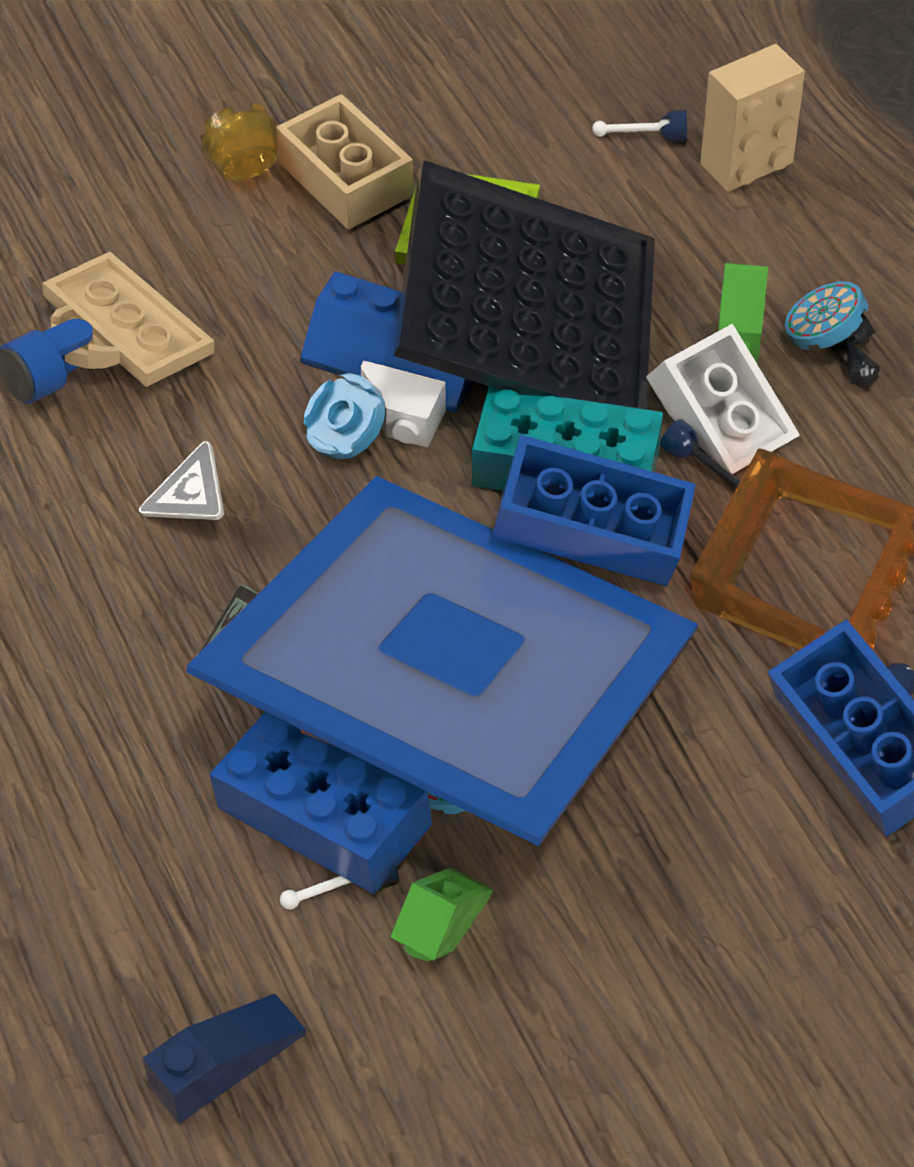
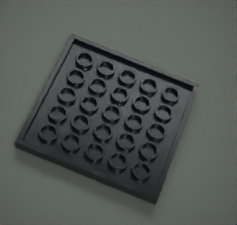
M423 160L417 175L393 356L499 390H512L518 395L555 396L646 410L648 388L646 376L648 375L655 238Z

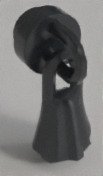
M863 312L861 314L863 321L858 329L851 334L853 337H847L843 340V343L835 344L829 348L835 352L847 349L850 383L866 388L872 386L879 378L880 367L861 349L853 346L858 342L862 347L870 342L869 337L876 333Z

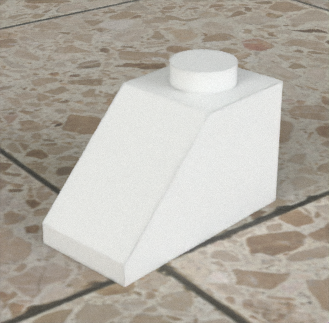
M363 361L361 376L365 377L381 391L385 401V420L381 428L386 436L403 443L428 448L446 412L445 382Z

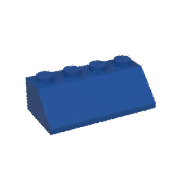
M334 271L316 299L300 356L301 363L337 375L347 373L361 375V365L363 361H368L444 381L446 410L457 413L474 381L393 356L402 292Z

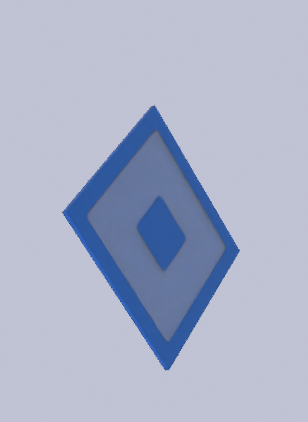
M375 476L187 665L186 673L539 846L694 635L698 623L539 550L491 537L493 529Z

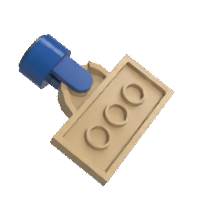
M108 252L42 282L43 296L58 308L51 316V328L44 332L32 330L1 345L0 377L11 395L25 404H32L62 389L66 384V375L79 367L97 369L121 364L143 385L148 387L214 354V340L113 253Z

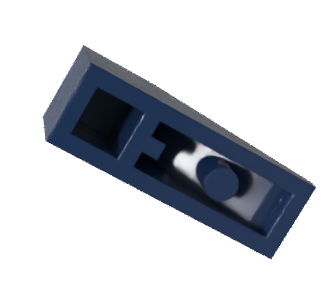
M274 993L188 1026L144 1056L143 1062L149 1087L180 1124L306 1035V1029Z

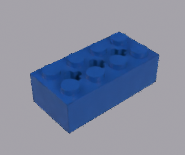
M520 434L491 537L668 586L680 559L696 484Z
M845 619L767 673L776 699L887 837L914 819V699L850 622Z
M267 712L256 721L209 774L220 810L372 894H375L388 879L393 865L395 864L396 868L432 825L427 791L336 746L301 733L300 728Z

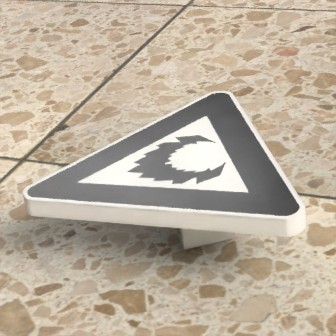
M202 442L140 506L139 511L143 516L219 520L223 517L224 510L213 447L209 442Z

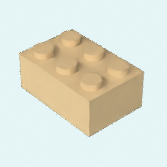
M773 44L709 72L700 164L727 192L750 184L760 177L776 170H781L793 163L805 71L777 44Z
M342 94L276 127L279 164L348 230L412 197L414 194L413 159Z

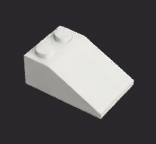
M733 324L666 359L646 376L667 413L675 421L683 419L692 426L699 438L698 445L711 459L730 474L736 473L800 436Z

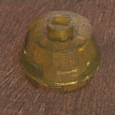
M251 103V110L234 113L232 107H228L214 114L204 123L207 131L204 135H200L202 141L201 152L220 174L228 180L240 181L258 176L272 167L277 160V123L269 116L267 109L260 104Z

